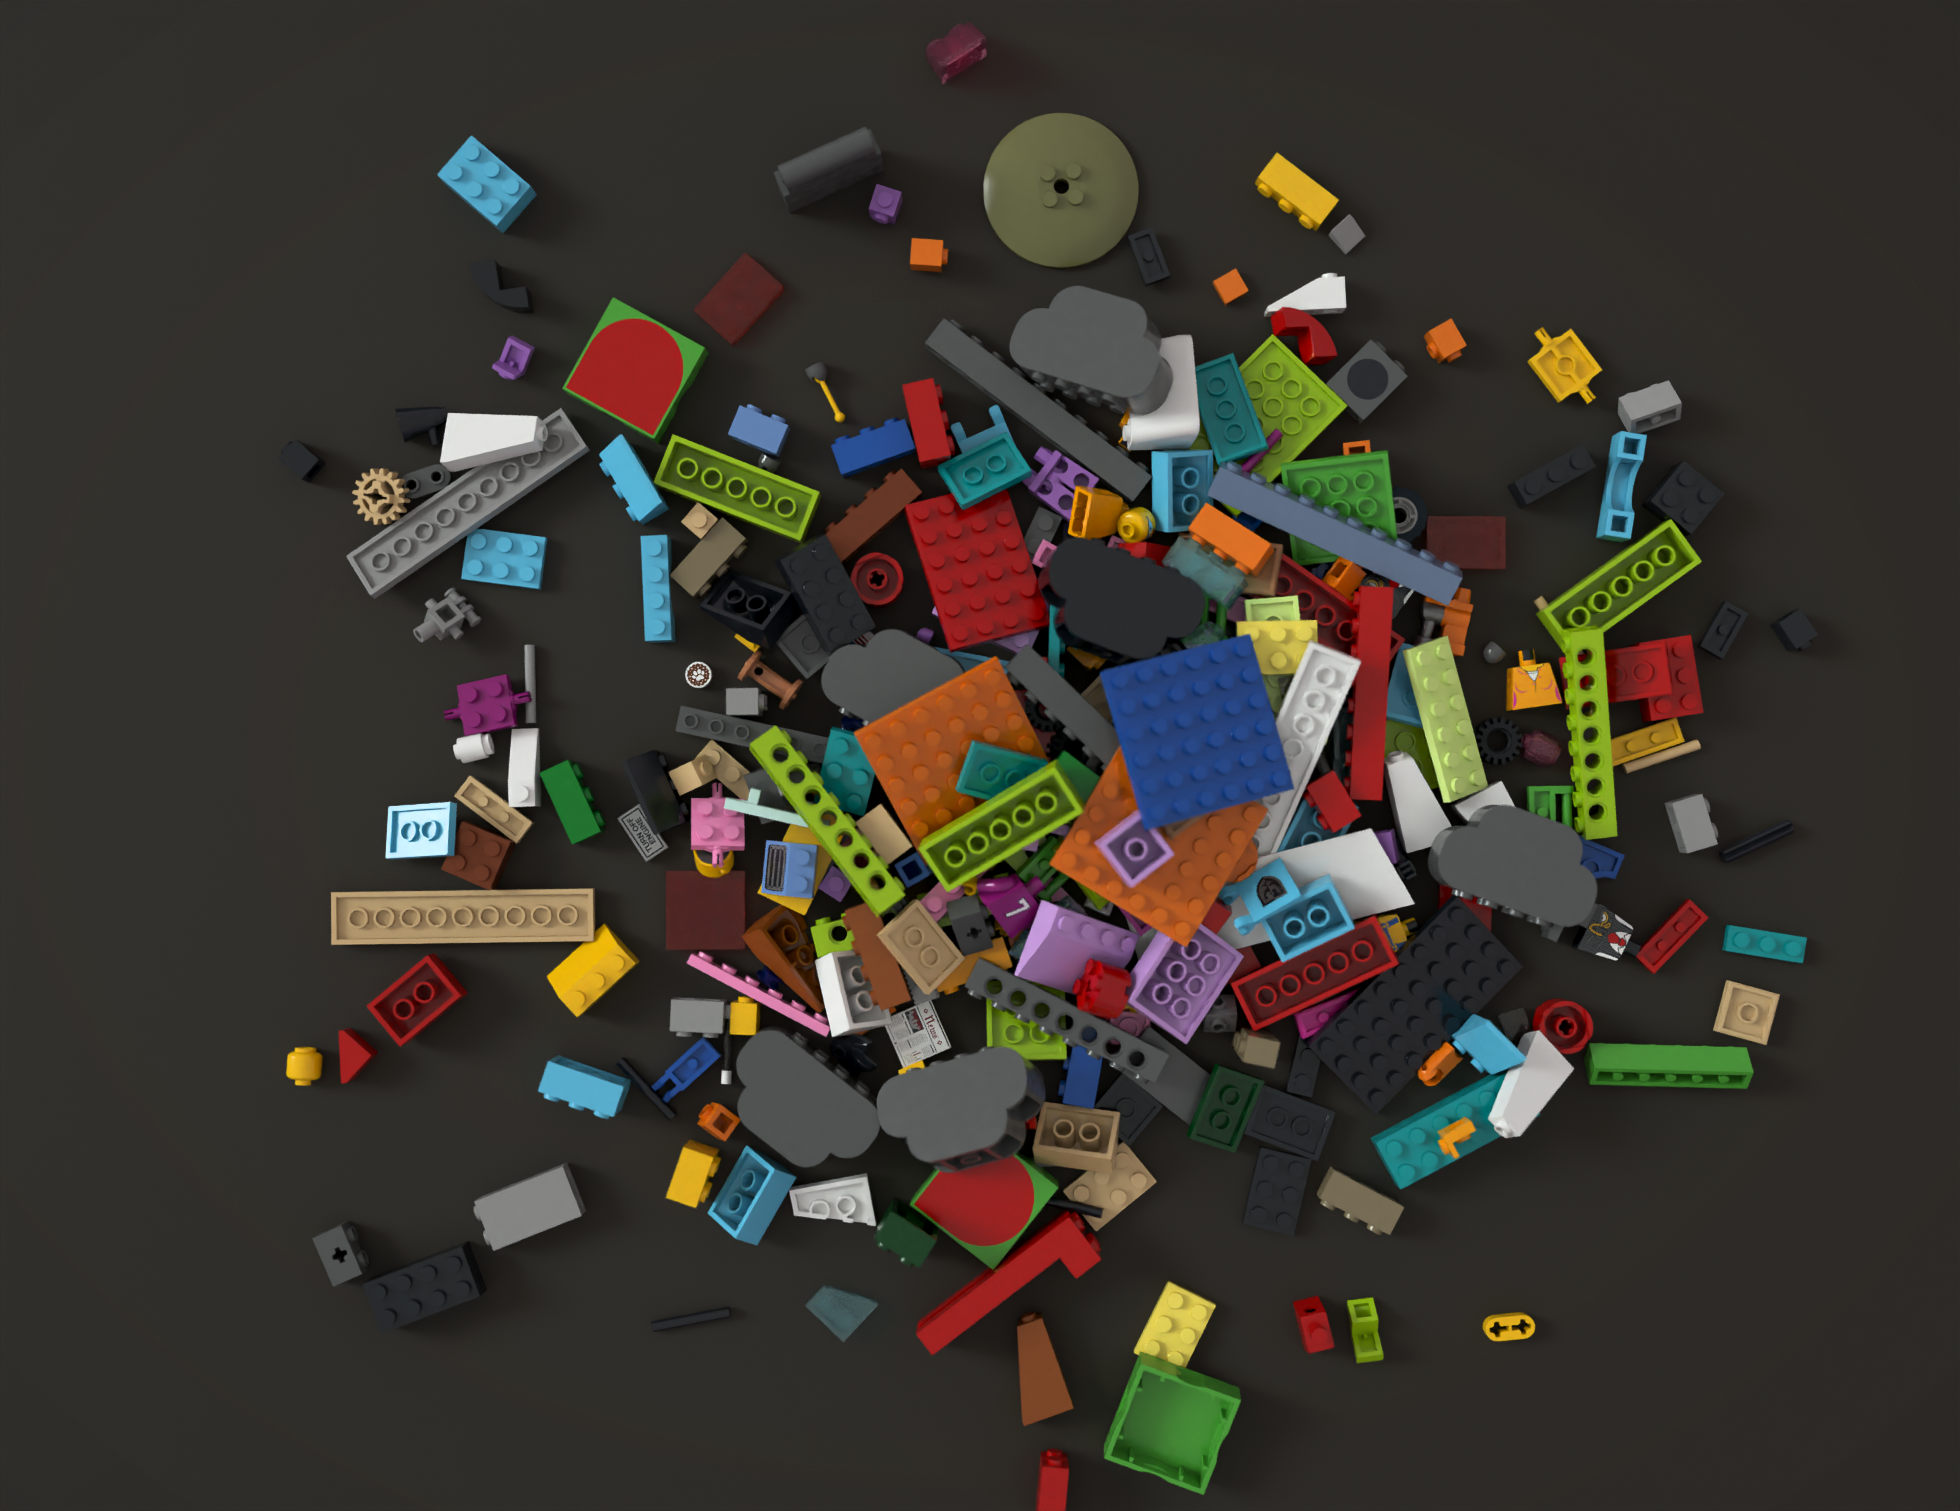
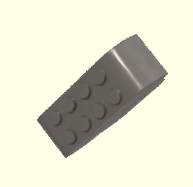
M1084 286L1065 288L1054 297L1049 309L1037 308L1024 314L1016 324L1010 339L1012 358L1034 382L1040 384V388L1048 392L1062 391L1064 396L1077 400L1078 397L1084 398L1087 403L1096 407H1100L1101 404L1107 405L1110 410L1119 414H1124L1126 411L1136 415H1146L1156 411L1165 402L1173 383L1172 368L1159 354L1161 334L1156 325L1149 320L1144 309L1132 300Z
M888 629L874 635L867 646L846 645L836 650L823 670L821 683L828 699L840 706L839 712L850 718L858 716L864 719L862 724L867 726L958 677L963 672L965 673V669L958 660L939 652L936 648L902 630Z
M1510 805L1483 806L1471 815L1467 826H1451L1444 829L1434 839L1428 855L1430 874L1439 884L1453 889L1452 895L1468 900L1476 897V903L1494 909H1498V906H1501V912L1522 919L1526 915V921L1540 926L1548 927L1549 923L1569 927L1583 922L1591 913L1597 896L1595 877L1586 867L1580 865L1583 848L1578 834L1567 825Z
M770 1025L760 1029L742 1048L737 1058V1073L742 1083L746 1086L738 1100V1114L742 1123L797 1166H815L824 1161L830 1153L841 1158H853L861 1155L875 1140L881 1126L877 1112V1099L869 1092L871 1088L861 1080L855 1082L849 1077L850 1072L838 1063L835 1066L828 1061L830 1056L822 1049L817 1047L814 1050L807 1044L809 1040L800 1032L796 1031L794 1034L783 1026Z
M984 1047L978 1053L971 1055L959 1054L953 1060L935 1061L929 1067L922 1069L918 1067L906 1070V1073L889 1079L878 1093V1118L883 1130L907 1144L915 1157L941 1172L956 1173L1007 1159L1020 1150L1026 1137L1025 1121L1035 1117L1044 1104V1081L1040 1070L1014 1049L1009 1047Z

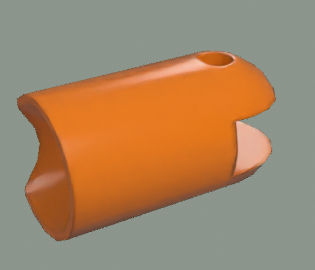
M1445 1041L1418 1069V1077L1423 1080L1425 1085L1435 1086L1463 1058Z

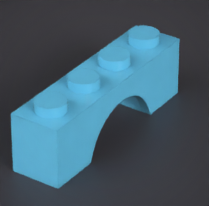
M1620 431L1612 436L1597 539L1624 542L1631 539L1635 515L1632 509V492L1636 474L1643 462L1647 435Z
M668 535L641 536L645 641L648 643L676 642L675 616L672 608L670 586L672 567L671 538Z

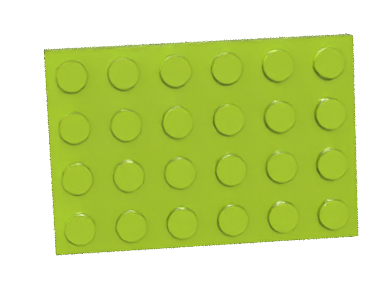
M1273 334L1239 367L1265 439L1275 429H1278L1283 434L1281 439L1249 472L1250 474L1256 472L1267 478L1266 481L1272 483L1282 473L1281 463L1293 462L1348 406ZM1201 418L1198 436L1190 449L1172 450H1212ZM1213 453L1214 479L1219 467ZM1249 457L1238 460L1235 463L1242 466ZM1220 502L1236 518L1242 513V511Z

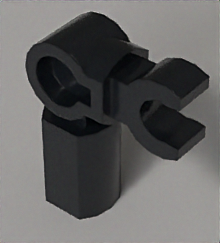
M1396 836L1400 860L1394 864V868L1402 882L1405 880L1409 881L1417 877V872L1410 859L1404 857L1406 852Z

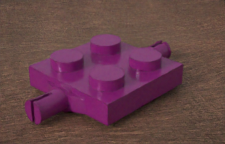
M507 674L457 685L458 708L444 710V717L446 721L461 718L465 736L478 733L486 734L517 727V705L532 702V698H530L531 693L527 691L515 694L511 687L510 676Z

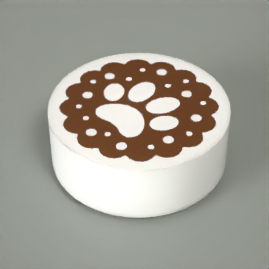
M694 662L686 669L685 677L691 686L704 688L712 680V671L707 664Z

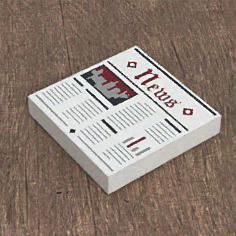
M931 1000L890 1016L892 1024L885 1026L903 1068L951 1048V1044Z

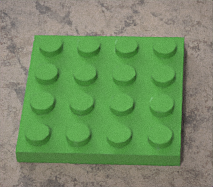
M1388 450L1281 463L1283 485L1289 487L1291 493L1297 496L1301 494L1313 498L1315 504L1321 507L1325 505L1337 509L1339 515L1345 518H1349V516L1355 517L1363 522V526L1369 529H1373V527L1379 528L1388 534L1387 537L1393 540L1398 539ZM1290 534L1293 561L1299 565L1336 562L1339 558L1338 555Z

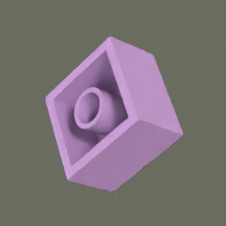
M1139 810L1134 811L1094 842L1125 885L1130 888L1175 855L1155 828L1144 831Z

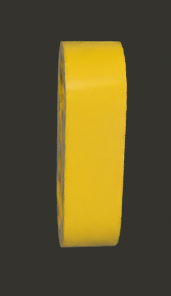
M1523 1312L1496 1314L1488 1316L1484 1320L1483 1331L1493 1341L1525 1339L1534 1333L1535 1323L1529 1315ZM1521 1319L1528 1323V1326H1524V1331L1522 1332L1517 1327H1512L1511 1325H1519ZM1494 1322H1497L1500 1326H1506V1328L1498 1329V1334L1490 1330V1328L1494 1327Z

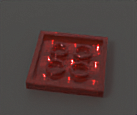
M730 870V872L718 878L704 876L699 871H666V950L746 949V942L741 937L746 932V870Z

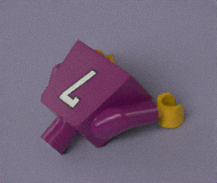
M1016 874L979 880L974 876L961 884L966 886L965 893L969 896L974 895L976 890H978L979 897L996 918L994 930L1000 929L999 934L1006 937L1009 935L1011 939L1021 930L1031 928L1039 908V904L1034 899V896L1046 888L1037 875L1023 884Z

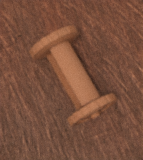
M756 650L749 660L745 662L738 675V679L743 681L748 676L782 699L779 707L784 710L796 698V694L801 688L803 681L798 679L793 684L760 662L762 652ZM756 668H761L763 674L758 676L754 671Z

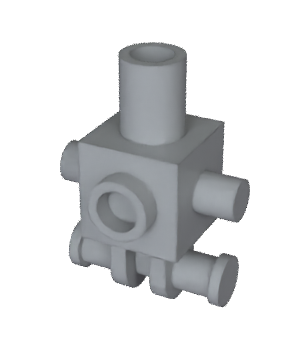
M452 587L445 592L444 596L446 598L441 602L437 603L434 598H431L425 603L428 610L424 623L416 627L413 632L420 642H424L434 635L440 641L449 635L458 640L464 634L460 629L464 618L468 620L471 627L476 626L482 619L474 613V607L471 604L466 605L467 599L464 596L460 597L456 589Z

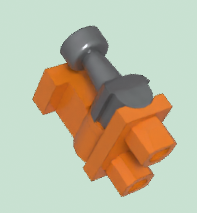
M1458 587L1453 600L1451 599L1448 606L1423 595L1419 615L1423 620L1421 636L1415 637L1413 645L1416 646L1433 640L1431 636L1435 625L1441 626L1439 637L1448 636L1453 656H1463L1466 633L1473 609V604H1469L1471 590Z

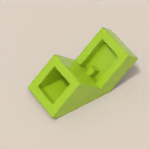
M1373 1297L1347 1300L1351 1339L1357 1363L1383 1360L1384 1354L1378 1334L1379 1319Z

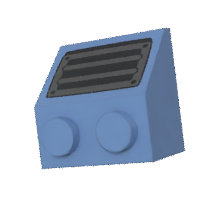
M766 840L761 893L814 898L819 845Z

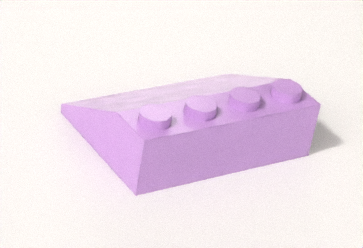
M1041 900L1014 975L1073 994L1074 982L1077 979H1081L1085 973V965L1089 959L1099 960L1124 969L1132 958L1140 935L1111 923Z
M1202 924L1198 927L1187 947L1158 931L1130 973L1131 987L1126 986L1125 995L1129 996L1127 1005L1187 1044L1244 956Z

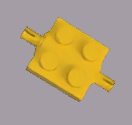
M1544 327L1536 331L1534 335H1536L1543 347L1527 362L1556 401L1559 403L1568 395L1579 392L1586 404L1595 399L1596 396H1594L1587 384L1602 369L1573 330L1570 329L1562 336L1551 339Z

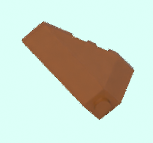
M780 904L757 920L741 937L762 963L818 1013L822 1012L825 1004L815 965V960L817 959L814 951H816L814 942L810 944L805 929L808 927L801 914Z

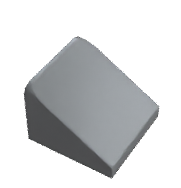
M1350 214L1328 235L1345 254L1365 237Z

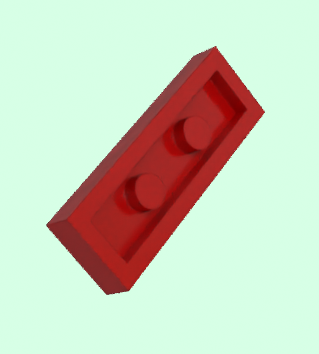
M1686 899L1641 945L1635 958L1650 973L1655 974L1709 917L1690 899Z

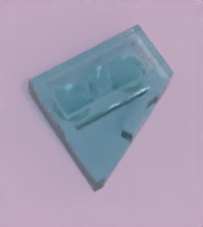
M823 1285L805 1306L844 1342L879 1303L864 1296Z

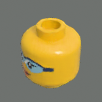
M1134 507L1120 516L1117 522L1118 534L1127 543H1139L1152 536L1156 527L1154 516L1143 507Z

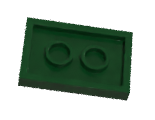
M1215 1063L1186 1136L1189 1139L1236 1153L1265 1081L1262 1078Z

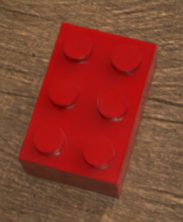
M933 378L902 385L921 470L936 467L950 460L951 456L955 455L952 436H946L945 432L949 430V422L946 410L941 411L939 406L943 405L940 384L935 385Z
M1691 635L1630 645V647L1667 642L1674 694L1639 699L1642 722L1704 713Z
M433 953L423 958L366 1007L401 1047L413 1040L467 995L468 992L440 958Z

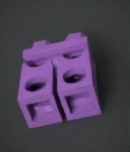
M1041 446L1033 459L1044 467L1039 473L1032 470V476L1022 482L1028 487L1030 494L1070 523L1076 486L1096 488L1099 478L1063 456L1057 450L1053 453Z

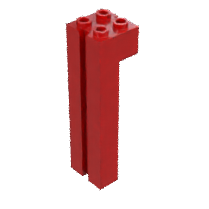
M1068 1210L1060 1212L1009 1251L994 1270L990 1267L919 1320L917 1322L918 1329L916 1335L931 1355L942 1349L1059 1258L1076 1279L1101 1260L1099 1251L1102 1250L1099 1246L1100 1243L1092 1232L1088 1234L1085 1232L1084 1222L1078 1213H1071Z

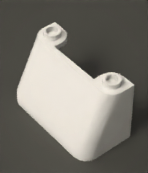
M1191 335L1161 338L1159 354L1172 368L1173 383L1165 402L1156 411L1146 415L1129 413L1128 423L1123 426L1122 430L1123 441H1127L1128 450L1190 449L1198 436L1200 418Z

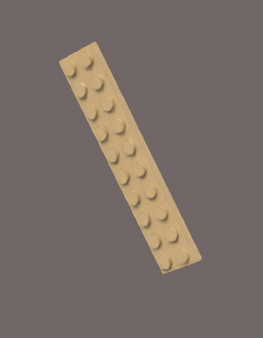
M595 888L331 892V945L594 941Z

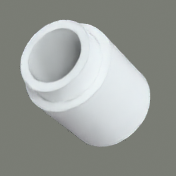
M478 733L457 738V744L453 745L456 759H461L463 764L488 758L490 754L495 752L493 740L489 733Z

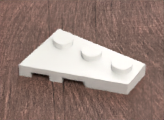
M867 1173L793 1186L789 1189L794 1216L825 1220L826 1218H831L848 1223H853L854 1221L876 1226L877 1222Z

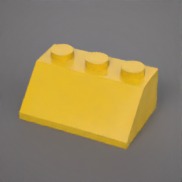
M604 923L595 931L594 941L583 942L546 977L561 1001L576 1017H579L640 961Z

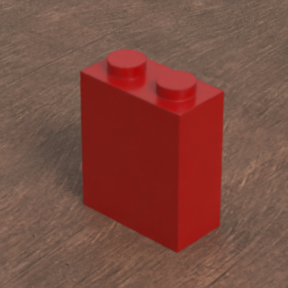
M1047 1449V1452L1041 1451L1036 1511H1065L1069 1465L1067 1454L1063 1453L1062 1450Z

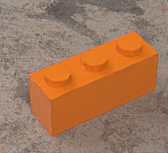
M1205 503L1188 527L1192 536L1191 540L1202 548L1207 545L1214 550L1212 553L1224 562L1227 559L1235 563L1234 568L1246 576L1250 573L1256 577L1274 552L1272 544L1208 503Z

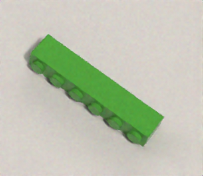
M1589 1043L1584 1057L1589 1085L1747 1089L1754 1073L1747 1047Z

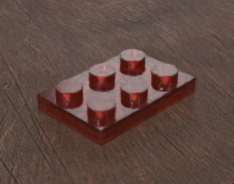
M745 252L693 311L729 344L734 346L785 288Z
M1428 516V521L1425 524V550L1433 553L1436 556L1435 559L1444 563L1446 560L1451 561L1460 567L1459 570L1506 569V516Z

